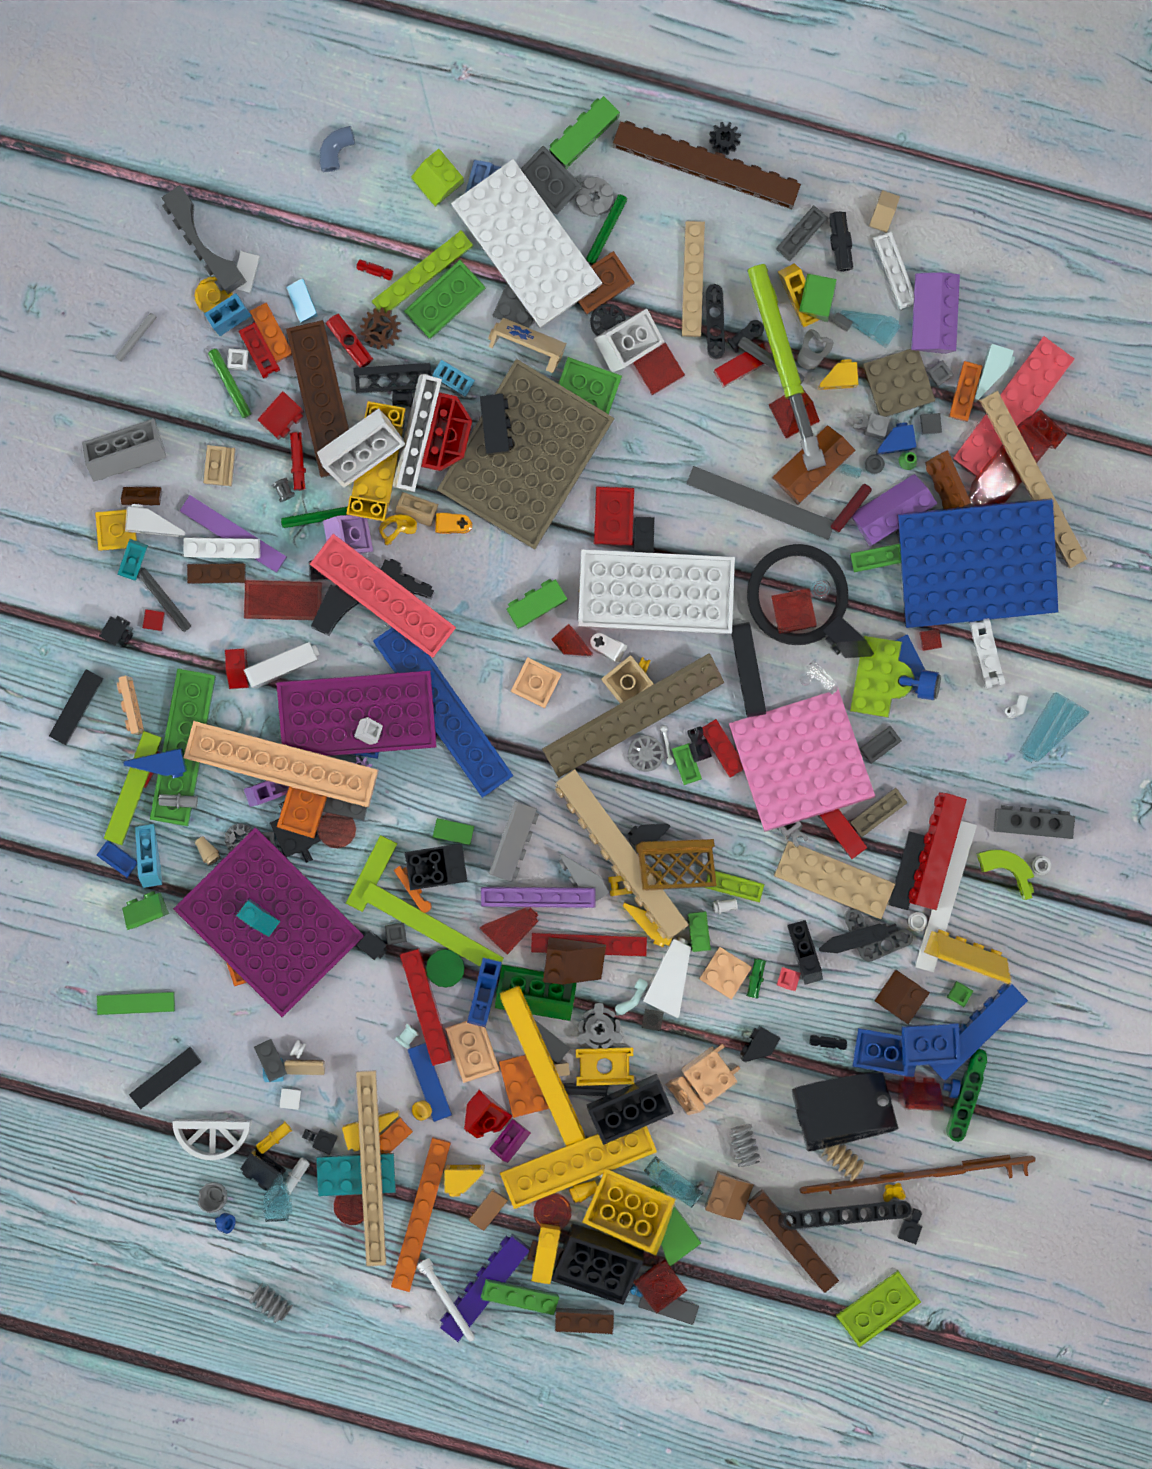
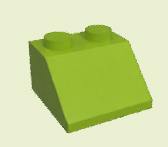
M437 149L426 158L411 176V179L435 207L464 184L463 176L440 149Z

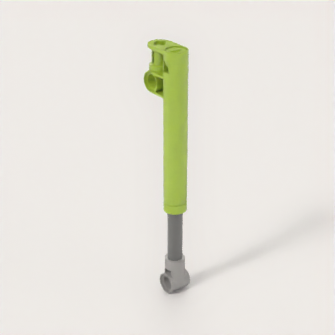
M766 264L753 266L747 272L751 280L782 388L784 389L785 398L790 399L802 440L800 444L802 450H804L803 459L807 471L825 466L826 461L822 449L818 447L817 436L813 435L802 399L804 390L778 308V299L767 273L768 268Z

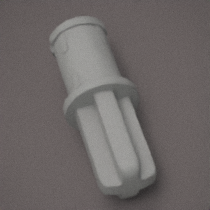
M180 793L178 795L160 794L158 802L160 806H176L177 809L180 807L197 808L198 796H181Z

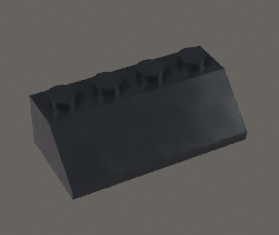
M657 1074L587 1104L588 1112L603 1145L674 1114Z

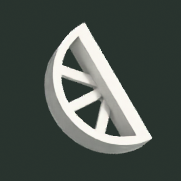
M174 1119L172 1121L175 1137L182 1148L189 1154L204 1160H218L233 1154L245 1142L252 1126V1120ZM182 1129H199L189 1140L186 1139L182 1132ZM207 1129H210L209 1152H204L194 1147L192 1144ZM216 1129L234 1145L232 1148L216 1153ZM227 1129L244 1131L238 1141Z

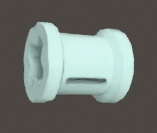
M407 1023L405 1030L395 1039L402 1046L409 1049L410 1043L420 1033Z

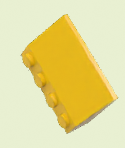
M938 929V932L931 931L924 953L1008 984L1011 983L1007 958L1001 956L1002 952L994 949L988 952L984 950L985 946L975 942L973 946L966 943L967 939L956 936L955 939L948 937V932Z
M605 1169L583 1219V1223L653 1255H657L676 1199Z

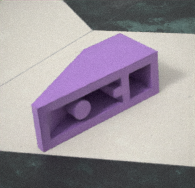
M264 781L244 788V792L249 806L252 807L287 795L289 786Z

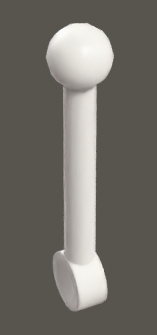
M663 725L660 731L663 733L668 757L666 762L668 765H672L674 759L671 758L667 737L668 728Z

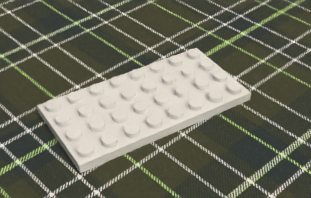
M514 159L451 203L454 210L540 329L602 285L599 277Z
M581 550L578 627L732 634L735 557Z

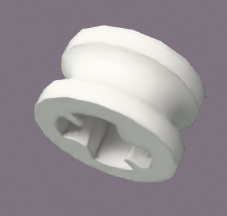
M297 1040L290 1055H295L299 1059L306 1047V1043L301 1044L300 1040Z

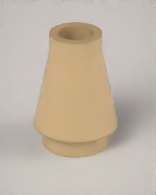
M204 836L194 842L203 862L207 863L208 866L221 858L219 851Z

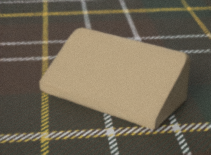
M402 492L395 514L408 515L418 523L431 526L438 504Z
M287 1059L285 1061V1070L287 1074L324 1075L325 1061Z

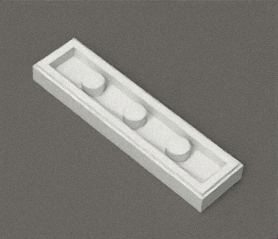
M892 232L873 238L899 310L913 306L914 291Z

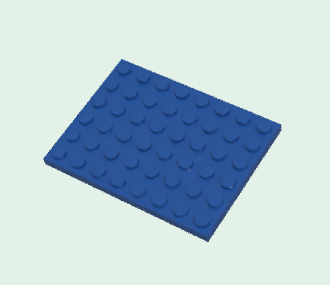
M1052 498L898 514L906 628L980 621L986 618L1000 619L1059 613Z

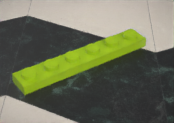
M460 230L375 297L372 303L379 312L381 308H385V313L388 310L395 309L471 249L473 244Z

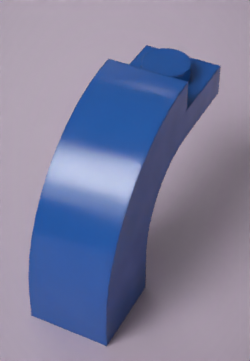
M487 958L482 959L467 1023L486 1028L502 962Z

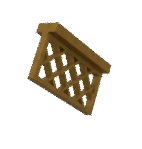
M714 839L641 842L635 846L636 853H639L643 890L717 886L712 850L715 847ZM701 853H707L708 862L705 865L697 859ZM683 854H687L692 859L687 866L679 859ZM664 855H669L674 859L670 866L661 860ZM645 856H651L656 860L652 867L646 864ZM676 862L684 869L680 875H677L671 869ZM693 862H696L702 868L697 875L689 868ZM658 863L666 869L662 876L653 870ZM686 871L694 878L691 883H686L682 879ZM704 871L710 875V882L705 883L700 878ZM668 872L676 878L673 884H668L663 879ZM650 873L658 879L655 885H648L647 877Z

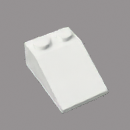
M648 309L635 314L594 338L611 372L625 368L665 343Z

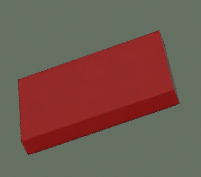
M596 486L594 544L632 546L634 488Z

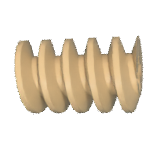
M844 1144L828 1147L822 1153V1156L828 1155L827 1162L832 1159L834 1160L833 1167L838 1164L840 1165L839 1172L843 1169L846 1170L845 1177L851 1174V1182L863 1169L864 1160H858V1155H852V1150H846V1145Z

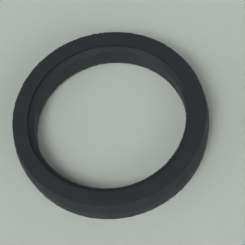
M804 544L782 546L764 556L754 568L747 588L748 607L755 623L772 639L788 645L815 643L826 637L823 630L839 615L842 618L844 617L848 605L846 577L839 564L829 554L819 548ZM803 556L819 562L828 570L835 583L836 603L834 610L821 627L811 632L790 633L777 628L767 619L760 605L759 587L765 572L774 563L787 557Z

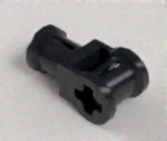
M758 320L750 321L747 327L734 337L727 338L729 345L735 353L739 352L738 349L740 347L738 343L742 337L752 341L763 334V323ZM752 325L759 327L758 334L756 332L751 333Z

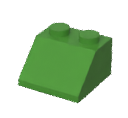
M155 891L145 894V899L138 901L135 898L126 902L127 906L123 907L122 910L127 930L134 929L169 914L161 893L155 894Z

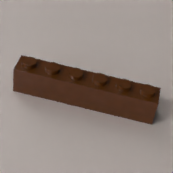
M763 1189L748 1200L751 1208L824 1293L839 1282L838 1277L797 1229L785 1230L780 1227L778 1219L782 1211ZM786 1218L787 1225L791 1226L792 1223Z

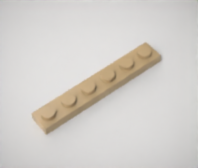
M685 222L682 337H701L705 222Z

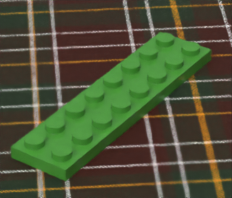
M177 669L162 752L182 748L184 755L193 721L203 724L208 723L216 675ZM185 759L187 771L183 772L181 777L172 778L171 775L164 776L158 774L150 820L189 826L191 807H180L177 809L176 806H160L158 800L160 794L178 795L180 793L181 796H194L200 762Z

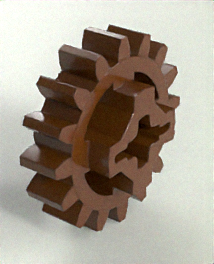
M374 308V314L367 312L368 318H362L365 325H360V328L364 329V332L360 334L366 335L364 342L370 341V347H374L376 344L379 350L382 345L385 349L389 348L388 344L394 346L395 342L393 340H399L400 337L397 333L402 332L401 329H398V326L402 323L396 322L398 315L391 316L392 310H388L385 313V308H381L380 312L377 308ZM382 316L387 317L391 322L387 323L383 320ZM373 319L374 323L372 327L369 328L370 322ZM380 325L388 326L387 328L383 329L382 332L374 331L377 328H379ZM393 329V333H392L391 337L389 338V337H388V334H389L390 330ZM371 335L378 336L380 341L375 340Z

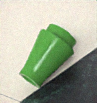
M906 451L899 456L898 461L900 467L904 470H912L916 467L918 459L915 453ZM907 456L912 457L913 460L911 462L908 461Z

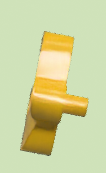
M901 1183L885 1185L886 1191L883 1193V1200L885 1202H889L893 1197L900 1200L906 1198Z

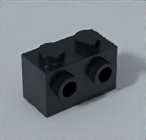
M118 615L116 618L110 616L99 637L122 648L125 642L128 643L131 640L134 628L129 626L131 622Z

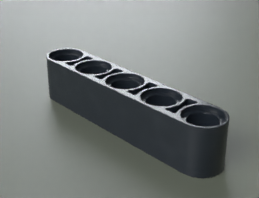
M750 622L732 625L731 635L746 716L748 718L765 715L766 708Z

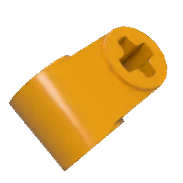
M436 513L435 533L465 534L472 529V521L466 515ZM462 520H465V522L468 523V525H464V528L462 529L461 526L458 524L462 523Z

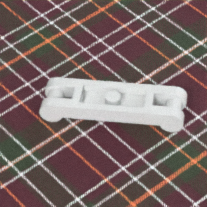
M986 618L980 622H970V629L985 688H992V685L997 684L999 686L1005 685L990 619ZM984 629L985 634L979 635L978 630ZM995 671L996 677L990 678L989 672Z

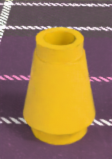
M595 1180L576 1184L569 1189L574 1203H581L593 1195L598 1186Z

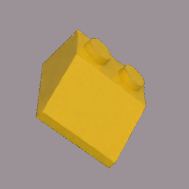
M446 1165L445 1193H449L450 1197L461 1196V1193H465L484 1174L485 1165Z

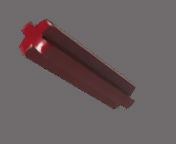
M862 484L831 524V528L839 533L872 492L869 485Z

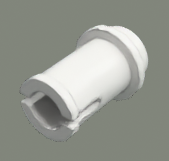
M736 898L713 902L714 913L721 915V912L737 911Z

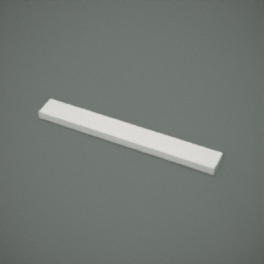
M964 821L960 823L937 911L931 909L915 963L916 968L934 973L938 958L924 953L931 931L938 932V929L946 932L977 825Z

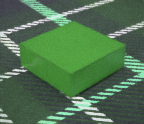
M956 981L947 998L965 1007L973 990Z

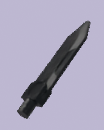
M886 923L872 925L832 937L819 948V951L827 953L848 951L885 940V938L890 937L889 933L898 931L896 924L889 926Z

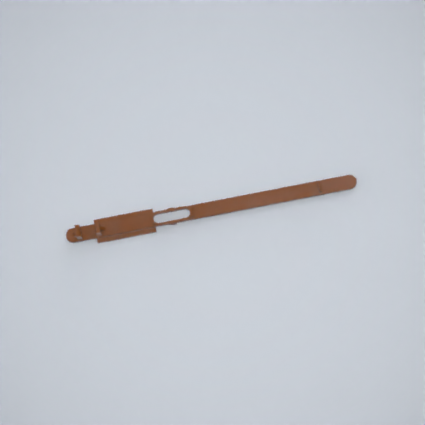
M1010 1155L965 1160L962 1161L963 1165L907 1173L882 1174L877 1177L855 1179L852 1182L848 1180L804 1186L800 1188V1193L829 1191V1194H832L831 1190L931 1176H952L964 1174L968 1171L1004 1166L1007 1169L1009 1179L1013 1177L1012 1165L1022 1164L1025 1176H1028V1165L1035 1162L1036 1158L1034 1156L1011 1158Z

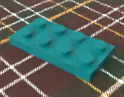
M382 1153L383 1193H395L394 1153ZM360 1155L318 1156L316 1158L318 1196L362 1194Z

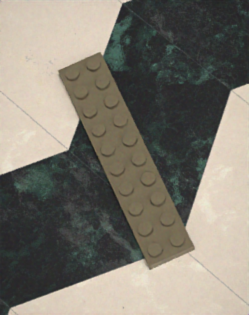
M708 653L547 745L542 750L559 778L722 685L724 680L712 656Z

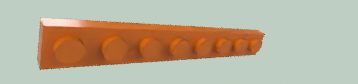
M432 1137L392 1281V1288L410 1292L451 1142Z

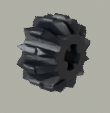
M724 122L720 123V128L714 125V131L709 133V136L712 137L709 139V144H714L712 150L719 148L718 153H722L725 150L726 155H729L730 149L735 152L736 146L741 143L738 140L741 137V133H736L738 127L735 126L731 129V122L728 123L727 127L724 125ZM722 136H723V137L728 136V141H727V140H723V141H722V140H721Z

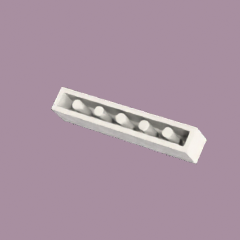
M425 374L419 375L403 441L405 445L401 448L392 485L394 488L415 492L442 379Z

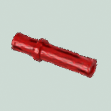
M292 432L289 434L293 490L303 491L306 490L304 475L306 468H304L302 432Z

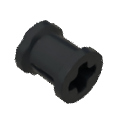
M393 389L392 406H412V390L403 392Z

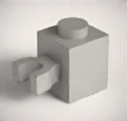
M871 413L867 419L862 414H856L855 418L861 419L862 424L854 423V429L865 428L864 435L884 439L890 418Z
M800 821L778 828L786 840L792 837L796 848L800 846L796 841L798 837H802L805 842L808 840V837L800 832L802 829Z

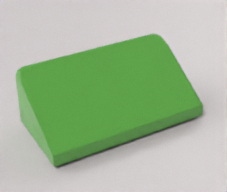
M437 818L433 837L471 845L474 826Z

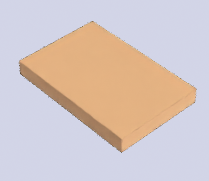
M467 1021L445 1028L463 1083L500 1071L485 1027L469 1024Z

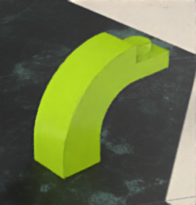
M995 849L976 853L982 872L997 868L1009 870L1016 878L1022 899L1028 900L1033 898L1031 893H1034L1032 883L1028 882L1027 879L1034 878V874L1021 857L1009 851Z

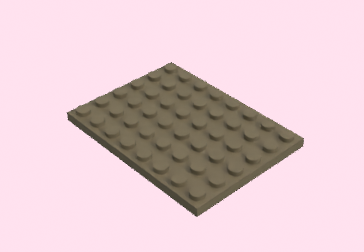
M516 359L495 393H503L504 398H508L509 409L505 411L506 417H510L511 429H508V437L512 436L513 448H510V453L487 455L481 416L469 436L464 458L451 465L437 491L535 550L615 418Z

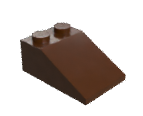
M549 937L543 982L570 984L601 980L606 944Z

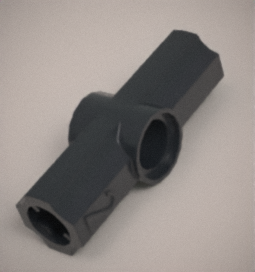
M846 212L829 214L830 241L832 251H834L837 272L853 270L851 233L848 232Z

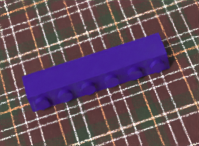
M513 1233L510 1237L506 1235L499 1244L502 1246L499 1251H493L487 1259L490 1261L486 1267L482 1266L476 1273L477 1279L474 1282L470 1281L464 1288L466 1293L462 1298L458 1296L453 1302L469 1328L490 1302L481 1299L486 1279L505 1283L530 1251V1247ZM446 1312L440 1319L442 1322L440 1329L459 1342L464 1333L451 1313Z

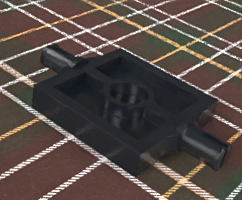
M284 802L278 804V805L280 806L281 811H282ZM279 819L270 822L286 857L295 853H302L305 863L313 860L308 849L312 845L321 842L317 831L315 837L311 838L278 828L277 823Z

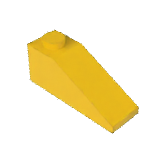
M794 263L777 271L802 326L806 327L818 321L819 319L799 312L806 282L801 268Z
M623 903V907L648 936L654 940V944L663 948L665 945H670L672 938L668 941L666 937L663 939L657 931L659 927L655 922L651 923L646 916L647 911L628 903Z
M399 1110L379 1115V1133L399 1116ZM359 1121L343 1125L342 1130L347 1149H353V1152L359 1151Z
M541 1223L531 1279L533 1282L551 1283L560 1235L559 1226Z

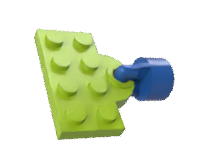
M863 636L874 652V655L872 657L859 658L851 712L889 718L892 699L906 697L911 690L917 691V697L920 699L932 701L937 699L941 683V674L939 672L922 670L920 677L914 676L912 669L899 661L902 642Z

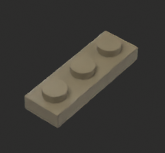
M894 788L850 821V824L859 836L863 837L906 805L907 801L898 789Z

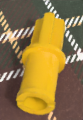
M284 1121L273 1132L270 1131L268 1136L256 1144L258 1151L264 1153L276 1143L279 1144L283 1137L292 1132L291 1127Z

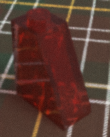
M524 907L483 924L479 929L508 955L538 923L539 919L537 917L539 915L531 907L529 909Z

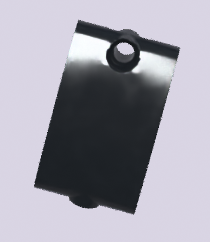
M883 1072L840 1077L792 1089L797 1118L802 1129L807 1151L820 1150L890 1133L899 1129ZM880 1099H885L888 1102V1104L886 1106H880L878 1104V1101Z

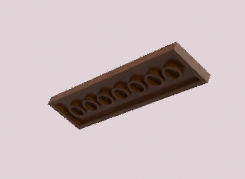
M321 320L286 328L320 477L324 478L331 475L322 466L317 452L348 431L349 427L325 324Z

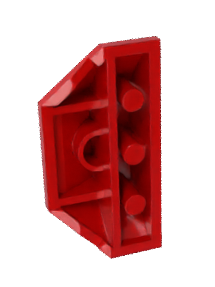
M438 393L421 465L422 468L442 471L462 460L465 456L473 421L457 396Z

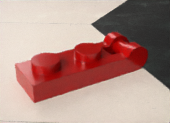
M255 322L238 331L263 379L269 377L268 375L274 371L275 373L280 371ZM269 360L271 365L264 368L262 363Z

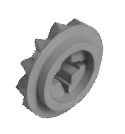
M246 824L231 826L225 833L224 841L227 848L232 851L240 843L233 844L237 839L236 834L244 835L246 833L245 838L252 831V828Z

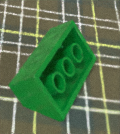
M502 965L495 1008L506 1010L500 993L519 986L532 1015L571 1021L577 983L543 982V971Z

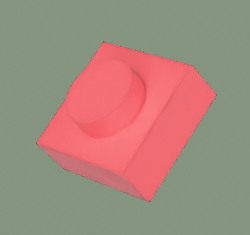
M782 967L777 986L796 991L801 973Z

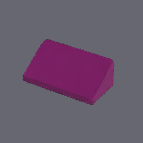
M512 1119L490 1147V1150L502 1161L508 1163L531 1132L515 1119Z

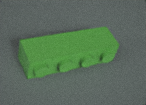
M604 96L601 99L597 98L590 105L591 109L587 113L584 111L578 116V122L575 125H569L564 130V135L560 139L556 138L550 144L549 152L566 169L620 117V112Z

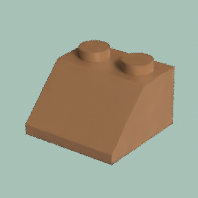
M717 1171L704 1206L705 1210L722 1217L741 1221L754 1184Z

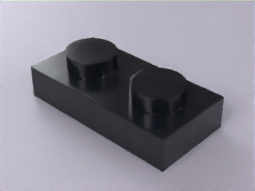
M635 517L634 552L654 553L655 517Z

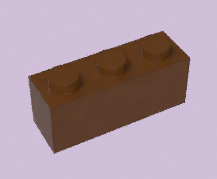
M556 1308L555 1332L613 1334L614 1310Z

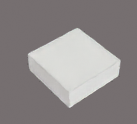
M282 1088L279 1108L299 1110L301 1090Z

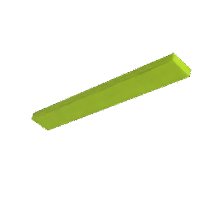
M370 882L361 898L480 967L483 958L502 962L504 959L499 954Z

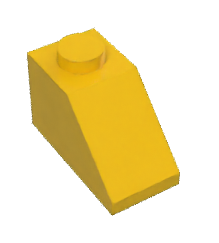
M851 359L841 360L822 380L818 390L857 388V362H852Z

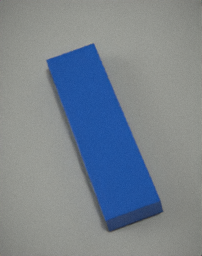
M426 1042L407 1049L424 1097L431 1106L433 1121L452 1116L435 1066H432Z

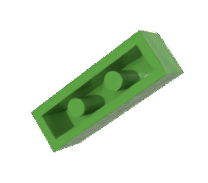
M548 579L541 584L542 588L537 591L532 589L524 594L525 598L519 601L517 598L508 603L509 607L506 610L518 630L568 600L556 579L553 581Z

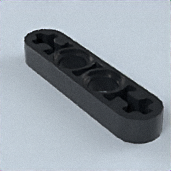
M711 284L706 289L705 294L707 352L710 358L717 360L725 352L723 289L718 284ZM712 289H716V292L720 293L716 296V302L720 301V304H709V302H713V296L709 294V292H712ZM717 307L720 310V315L712 317L709 313L711 308ZM713 326H718L721 329L719 336L711 335L710 329ZM710 339L715 341L722 340V342L718 341V349L722 350L718 355L711 351V349H714V341L710 342Z

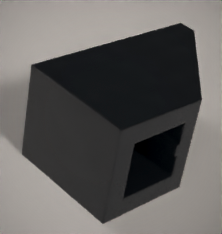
M760 1025L758 1028H754L749 1036L751 1038L749 1045L745 1044L740 1052V1055H742L741 1060L748 1062L772 1055L781 1039L780 1036Z

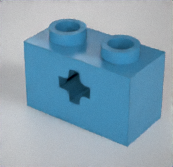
M237 293L204 313L219 336L252 316Z

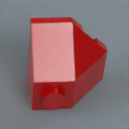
M479 1089L467 1103L464 1130L475 1138H480L484 1136V1133L501 1131L513 1116L489 1095Z

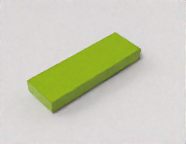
M715 871L717 886L704 887L760 903L765 884ZM708 873L705 883L710 882V875Z

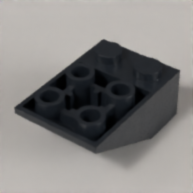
M462 843L405 852L410 890L468 882Z

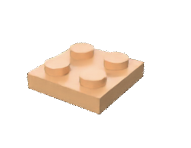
M527 657L510 692L546 708L562 674Z
M719 946L699 979L732 1000L752 967Z
M681 1076L665 1084L687 1115L699 1113L706 1108L700 1095L695 1094L692 1090V1084L687 1078Z

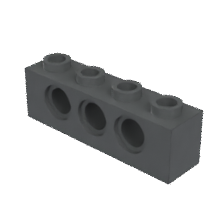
M1001 805V809H995L993 832L1073 839L1075 816H1070L1068 811H1058V814H1051V810L1039 809L1038 813L1032 812V808L1020 807V811L1012 810L1013 806ZM1015 814L1020 818V822L1016 826L1011 823V817ZM1034 816L1039 820V824L1036 827H1032L1030 824V819ZM1052 818H1055L1058 822V826L1055 829L1049 826Z

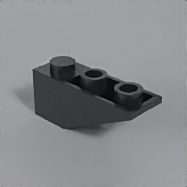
M806 920L787 925L804 985L823 980L822 969Z

